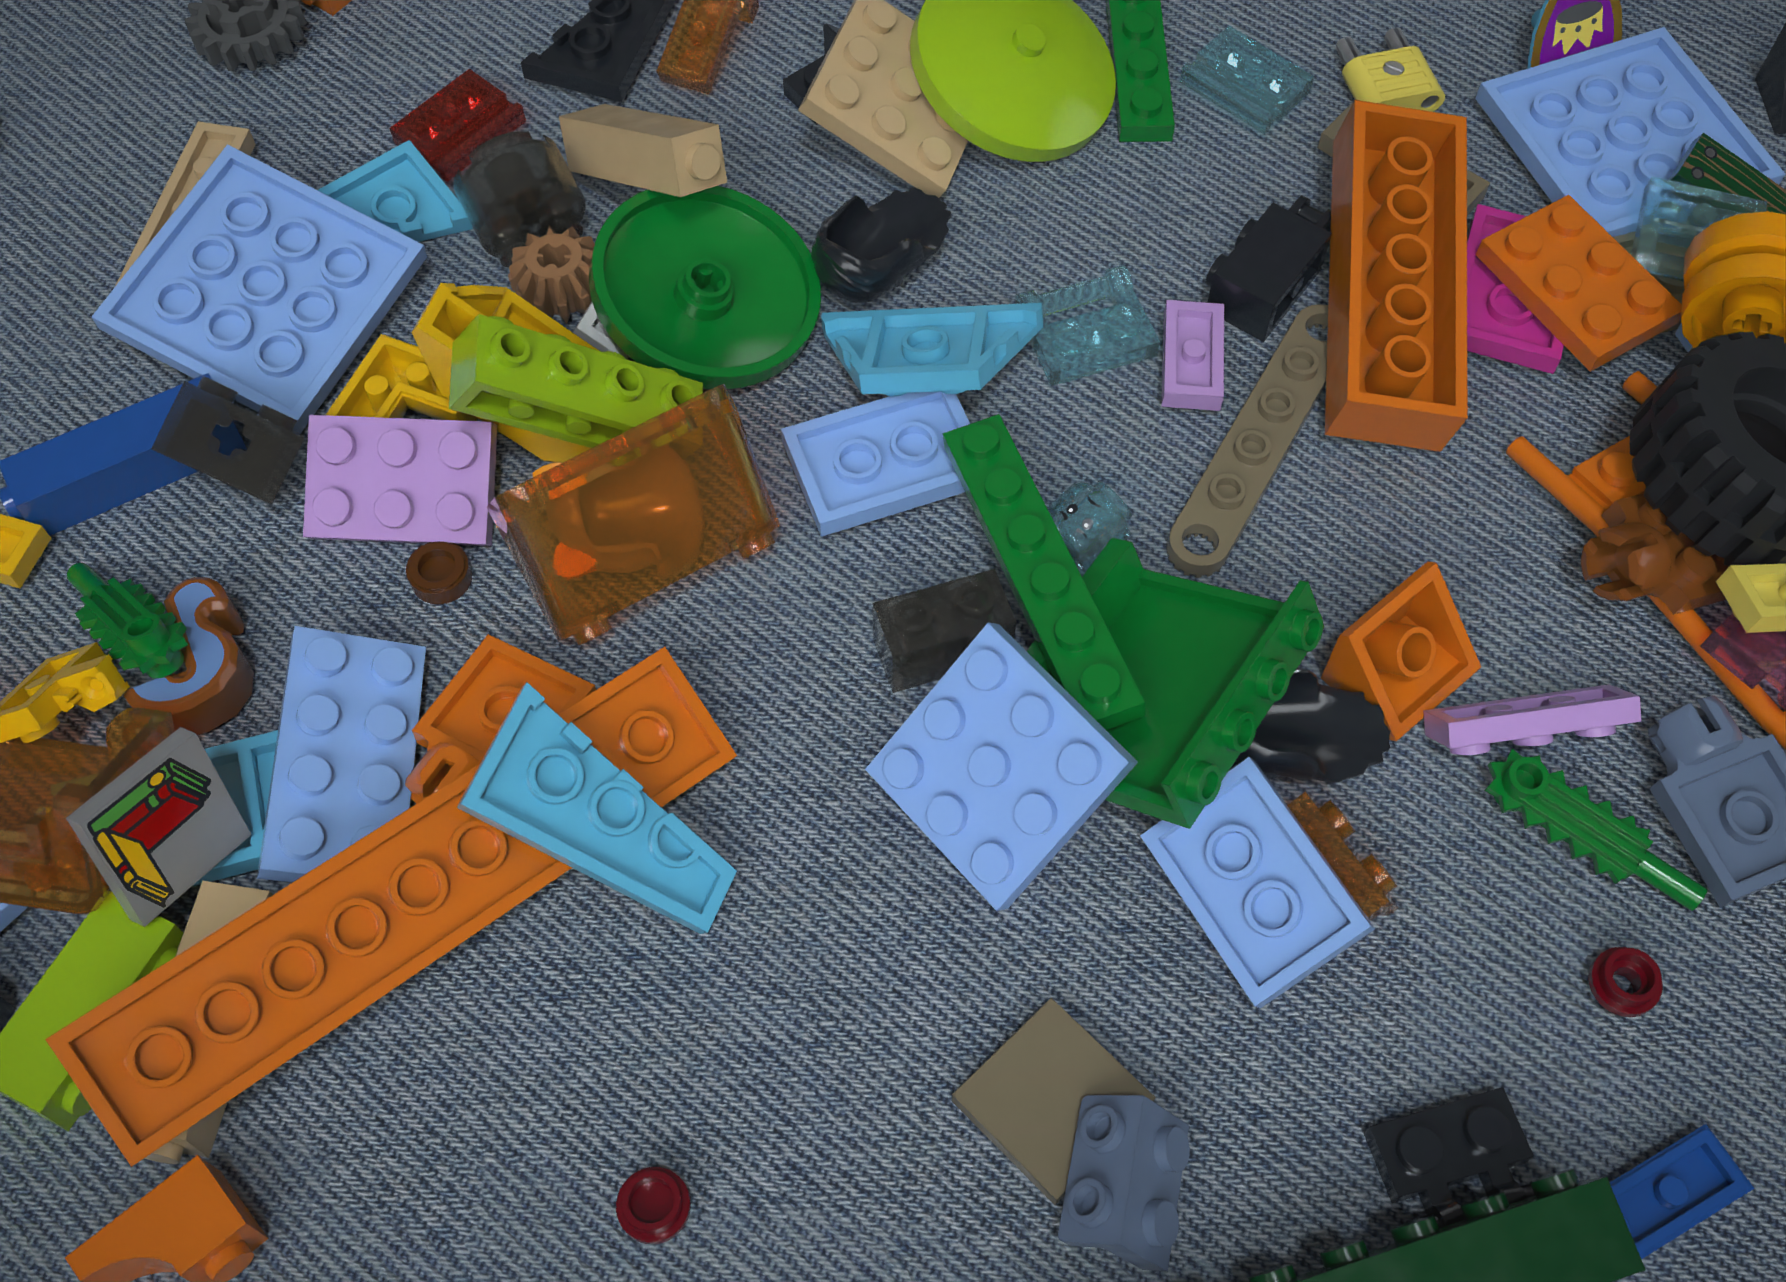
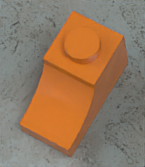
M196 1155L67 1255L65 1259L80 1282H131L146 1275L162 1272H176L190 1282H227L241 1273L254 1258L253 1251L269 1238L223 1173L201 1156Z

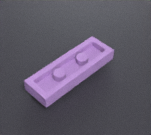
M1609 684L1423 711L1425 736L1448 747L1450 753L1456 755L1483 754L1490 751V743L1512 740L1513 744L1520 746L1546 745L1553 742V734L1574 731L1575 735L1582 737L1609 736L1616 733V725L1641 722L1640 696Z

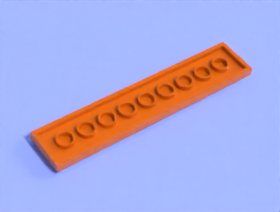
M666 647L661 648L558 714L568 724L572 722L593 741L591 745L620 771L624 769L644 787L642 791L660 807H663L737 756ZM477 765L45 1040L132 1167L563 875L572 867L456 808L479 767Z

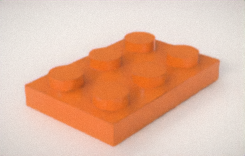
M1570 195L1482 239L1475 254L1590 372L1678 324L1681 319L1682 304Z

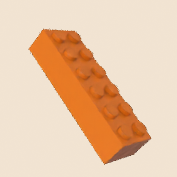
M1354 100L1333 141L1332 236L1330 239L1325 435L1441 452L1468 418L1467 117Z

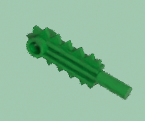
M76 563L69 568L67 579L83 595L80 599L85 605L75 613L80 621V625L84 630L91 628L89 634L93 640L101 638L99 644L103 650L111 648L109 654L113 660L122 658L119 664L123 670L139 667L143 674L147 673L151 678H163L181 667L185 657L180 649L188 645L185 638L182 637L187 628L183 622L174 623L176 617L172 612L164 613L166 608L162 602L153 604L156 599L152 593L144 594L146 590L141 583L135 585L131 578L119 583L114 577L106 582L85 563Z
M1511 749L1504 762H1490L1487 765L1493 781L1484 791L1494 796V799L1500 805L1501 814L1519 811L1522 813L1525 829L1540 825L1546 830L1548 844L1559 841L1568 843L1572 860L1584 856L1593 859L1595 875L1607 872L1614 884H1617L1621 879L1625 880L1632 874H1635L1690 911L1695 910L1704 899L1707 888L1647 850L1653 843L1648 838L1650 829L1636 827L1634 816L1622 819L1613 816L1610 800L1598 804L1590 801L1587 785L1573 789L1568 787L1563 770L1549 774L1547 768L1541 762L1540 755L1522 757L1515 750Z

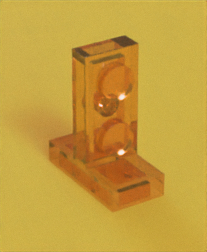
M684 0L656 70L660 80L665 83L710 94L737 21L753 23L759 8L758 0Z

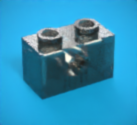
M202 376L198 386L184 381L151 449L272 504L304 440L303 436L292 431L297 420L262 404L258 414L234 404L239 392L205 376ZM234 419L245 424L242 434L250 439L251 442L247 450L235 446L231 453L228 454L219 449L221 439L212 434V431L216 424L228 427Z

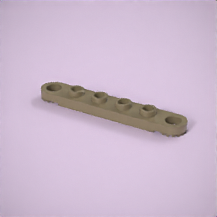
M1311 305L1302 309L1297 314L1174 523L1166 550L1169 555V561L1175 564L1174 568L1178 571L1180 569L1184 571V575L1190 576V574H1193L1195 578H1200L1202 575H1207L1208 577L1213 572H1218L1225 565L1236 542H1238L1325 388L1327 341H1320L1311 337L1306 329L1307 327L1309 329L1312 328L1313 325H1315V328H1318L1319 324L1322 325V329H1325L1326 326L1328 327V305ZM1191 534H1194V537H1197L1198 534H1203L1201 538L1207 536L1208 541L1213 542L1212 546L1215 548V551L1207 555H1197L1188 551L1183 541L1185 537H1191Z

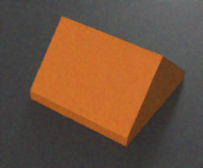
M1427 561L1343 631L1336 641L1321 676V679L1330 687L1350 692H1363L1366 701L1372 705H1380L1384 714V723L1390 730L1389 740L1396 742L1424 718V710H1431L1437 707L1481 668V664L1436 562Z

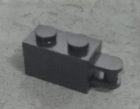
M1303 195L1295 201L1289 210L1272 203L1258 221L1253 218L1248 220L1236 240L1235 249L1229 256L1223 253L1220 254L1212 264L1206 277L1205 283L1211 287L1207 303L1224 304V321L1262 342L1268 338L1321 271L1332 236L1330 232L1331 210L1328 209L1325 213L1310 206L1311 200Z

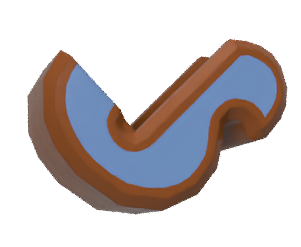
M193 577L183 580L169 592L164 600L167 613L172 612L176 617L174 623L183 622L187 628L182 637L185 638L188 645L180 649L184 654V663L187 670L179 674H170L163 678L148 681L126 690L123 695L149 730L158 735L168 737L180 727L192 731L196 735L209 732L238 715L252 695L254 672L246 656L232 636L243 633L244 622L225 589L217 581L207 577Z

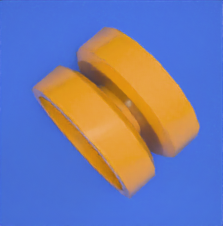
M1768 211L1742 213L1712 223L1693 238L1684 256L1683 278L1685 291L1682 294V334L1693 348H1696L1702 341L1712 337L1736 332H1753L1756 338L1760 335L1772 334L1784 337V343H1786V214Z

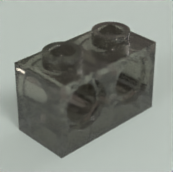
M995 569L873 603V641L892 693L940 680L988 622L999 624L1009 635L1015 638L1016 619Z

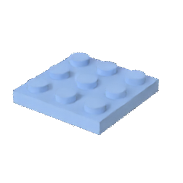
M988 622L865 770L996 911L1008 909L1134 768L1138 761L999 624Z

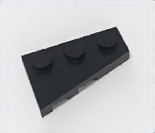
M591 0L588 3L589 12L572 27L564 24L552 35L554 43L541 55L532 52L521 62L524 79L622 102L676 0Z

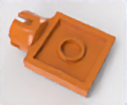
M488 634L412 729L417 744L427 748V752L406 778L405 786L412 792L411 799L416 804L481 763L519 691L526 682L545 698L543 702L557 714L596 690L595 684Z

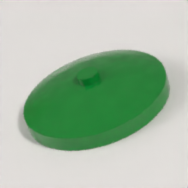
M722 186L711 187L683 197L645 190L629 198L612 212L601 227L595 241L589 267V288L592 303L600 322L612 340L637 363L653 368L671 369L677 372L679 376L702 382L703 389L726 390L742 388L766 381L779 374L805 348L815 327L820 310V279L814 268L811 253L801 237L771 208L746 194Z

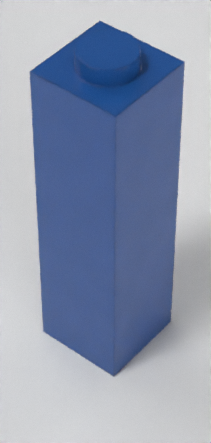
M207 373L0 460V470L7 485L0 488V499L10 517L21 520L25 519L28 522L42 525L49 536L248 449L210 374Z

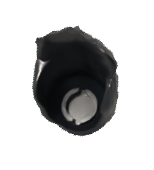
M915 187L906 192L894 190L890 196L869 208L864 200L856 195L846 201L833 215L826 217L821 223L811 252L816 273L824 286L840 298L855 303L874 301L885 292L901 286L906 275L918 268L940 249L949 231L947 222L951 218V211L946 210V203L942 202L936 195H927L921 189Z
M1298 667L1290 678L1286 693L1279 701L1274 702L1256 729L1252 744L1245 752L1240 753L1232 767L1234 768L1250 757L1256 761L1266 777L1271 780L1283 776L1302 781L1313 779L1325 782H1341L1363 775L1367 767L1383 762L1382 753L1388 752L1390 749V730L1384 723V714L1380 705H1372L1366 701L1363 692H1350L1321 685L1318 683L1317 676L1305 668Z

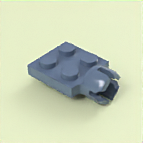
M1708 696L1697 699L1701 708H1694L1692 703L1683 704L1665 714L1659 720V724L1655 723L1648 729V737L1667 768V777L1660 779L1649 789L1721 908L1786 880V754L1773 734L1751 739L1743 734L1723 702L1716 696Z

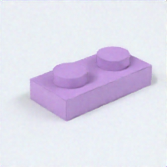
M1166 300L1163 321L1161 407L1220 411L1224 398V304Z

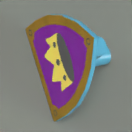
M1545 0L1542 8L1538 9L1531 19V25L1534 30L1531 38L1527 69L1622 40V7L1620 0Z

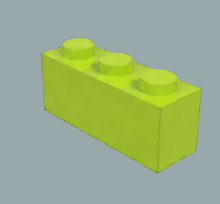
M107 889L1 1031L0 1094L69 1132L77 1119L88 1113L92 1108L45 1039L176 956L184 934L178 926L159 915L145 927L131 921L113 892Z

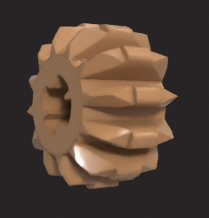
M550 225L546 235L542 237L527 233L526 246L512 248V265L509 266L510 273L508 274L511 289L549 317L559 315L567 324L571 313L577 311L584 314L592 302L589 288V267L595 243L591 236L580 237L573 226L562 234H557Z

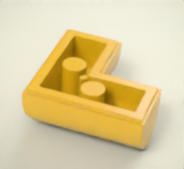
M380 334L326 413V415L403 418L406 411L410 409L438 420H478L473 415L449 409V399L440 394L418 346Z

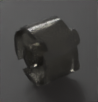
M515 131L502 134L478 146L469 155L472 165L463 176L458 169L453 182L454 191L483 249L488 254L497 257L502 266L507 268L512 265V248L526 246L527 233L542 237L546 235L550 225L557 234H562L572 226L580 237L583 234V227L580 222L585 214L586 203L580 188L556 143L543 135L544 141L532 139L529 131Z

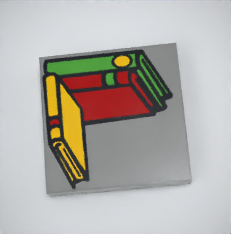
M182 727L173 732L66 817L128 918L143 927L148 925L252 835L196 733Z

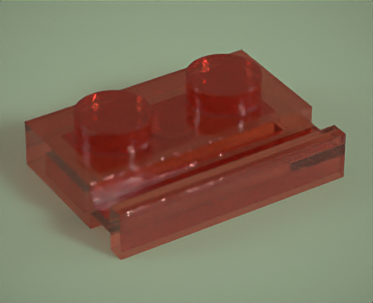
M468 69L389 129L395 145L399 146L410 140L430 166L439 171L441 178L448 182L524 124L526 118L521 104L518 102L512 104L507 100L504 92L471 69Z

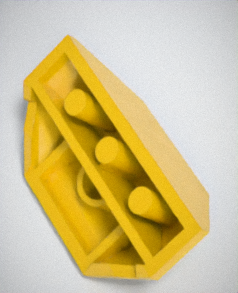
M440 283L411 332L440 394L447 399L450 396L453 342L478 314L488 317H503L510 320L514 325L543 334L561 335L568 338L572 343L598 350L507 287L468 285L456 287L454 283ZM477 417L481 421L495 423L498 432L543 461L578 464L586 458L602 452L597 449Z

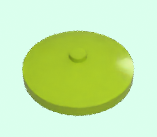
M925 0L914 21L910 38V55L913 70L922 92L937 114L952 129L986 151L1018 161L1046 162L1067 157L1084 147L1095 136L1109 116L1116 91L1113 60L1098 28L1073 0Z

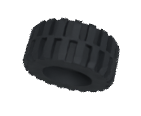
M1736 332L1715 336L1702 341L1696 348H1692L1638 408L1633 418V429L1630 431V455L1634 456L1632 459V469L1636 481L1644 482L1646 486L1644 497L1652 509L1659 508L1667 517L1665 524L1677 536L1682 532L1695 542L1693 548L1707 557L1716 554L1724 558V565L1726 566L1786 563V343H1784V337L1772 334H1764L1756 338L1753 332Z

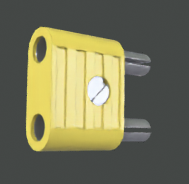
M1391 28L1386 32L1384 40L1390 49L1387 51L1361 56L1351 37L1342 38L1337 42L1336 50L1345 65L1342 70V76L1355 100L1431 112L1437 110L1445 101V94L1419 47L1410 46L1400 28Z

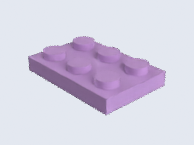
M309 415L303 537L325 540L425 544L429 542H447L456 545L492 546L497 425L486 421Z

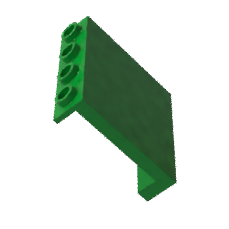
M1112 537L1082 578L1145 701V717L1106 730L1138 763L1105 800L1190 829L1204 807L1211 804L1218 795L1222 780L1240 753L1245 752L1252 744L1256 729L1274 702L1279 701L1286 693L1290 678L1306 654L1314 650L1318 645L1324 629L1323 619L1319 613L1309 582L1300 580L1285 602L1146 570L1143 568L1131 541ZM1034 640L1027 652L1053 677L1036 640Z

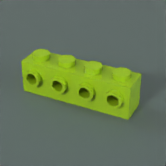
M478 314L453 342L449 409L600 451L631 450L633 445L629 436L631 433L643 431L655 440L666 443L683 461L703 447L702 382L679 376L677 372L671 369L653 368L627 360L623 355L616 352H601L575 344L561 335L543 334L514 325L506 318L497 316L488 317Z

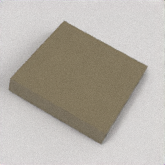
M1050 998L952 1094V1102L1056 1205L1065 1196L1082 1099L1087 1095H1144L1154 1102L1156 1097L1056 1001Z

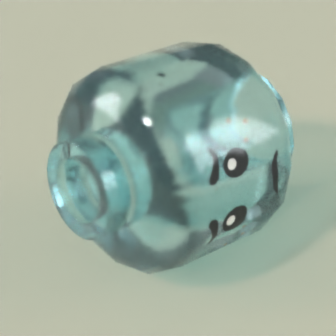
M1098 481L1094 486L1086 482H1075L1047 507L1080 571L1086 572L1112 537L1126 541L1130 537L1127 521L1132 517V514L1123 500L1103 482Z

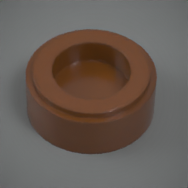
M426 543L412 553L406 565V575L413 592L419 599L430 604H447L457 600L468 590L472 582V569L463 549L454 543Z

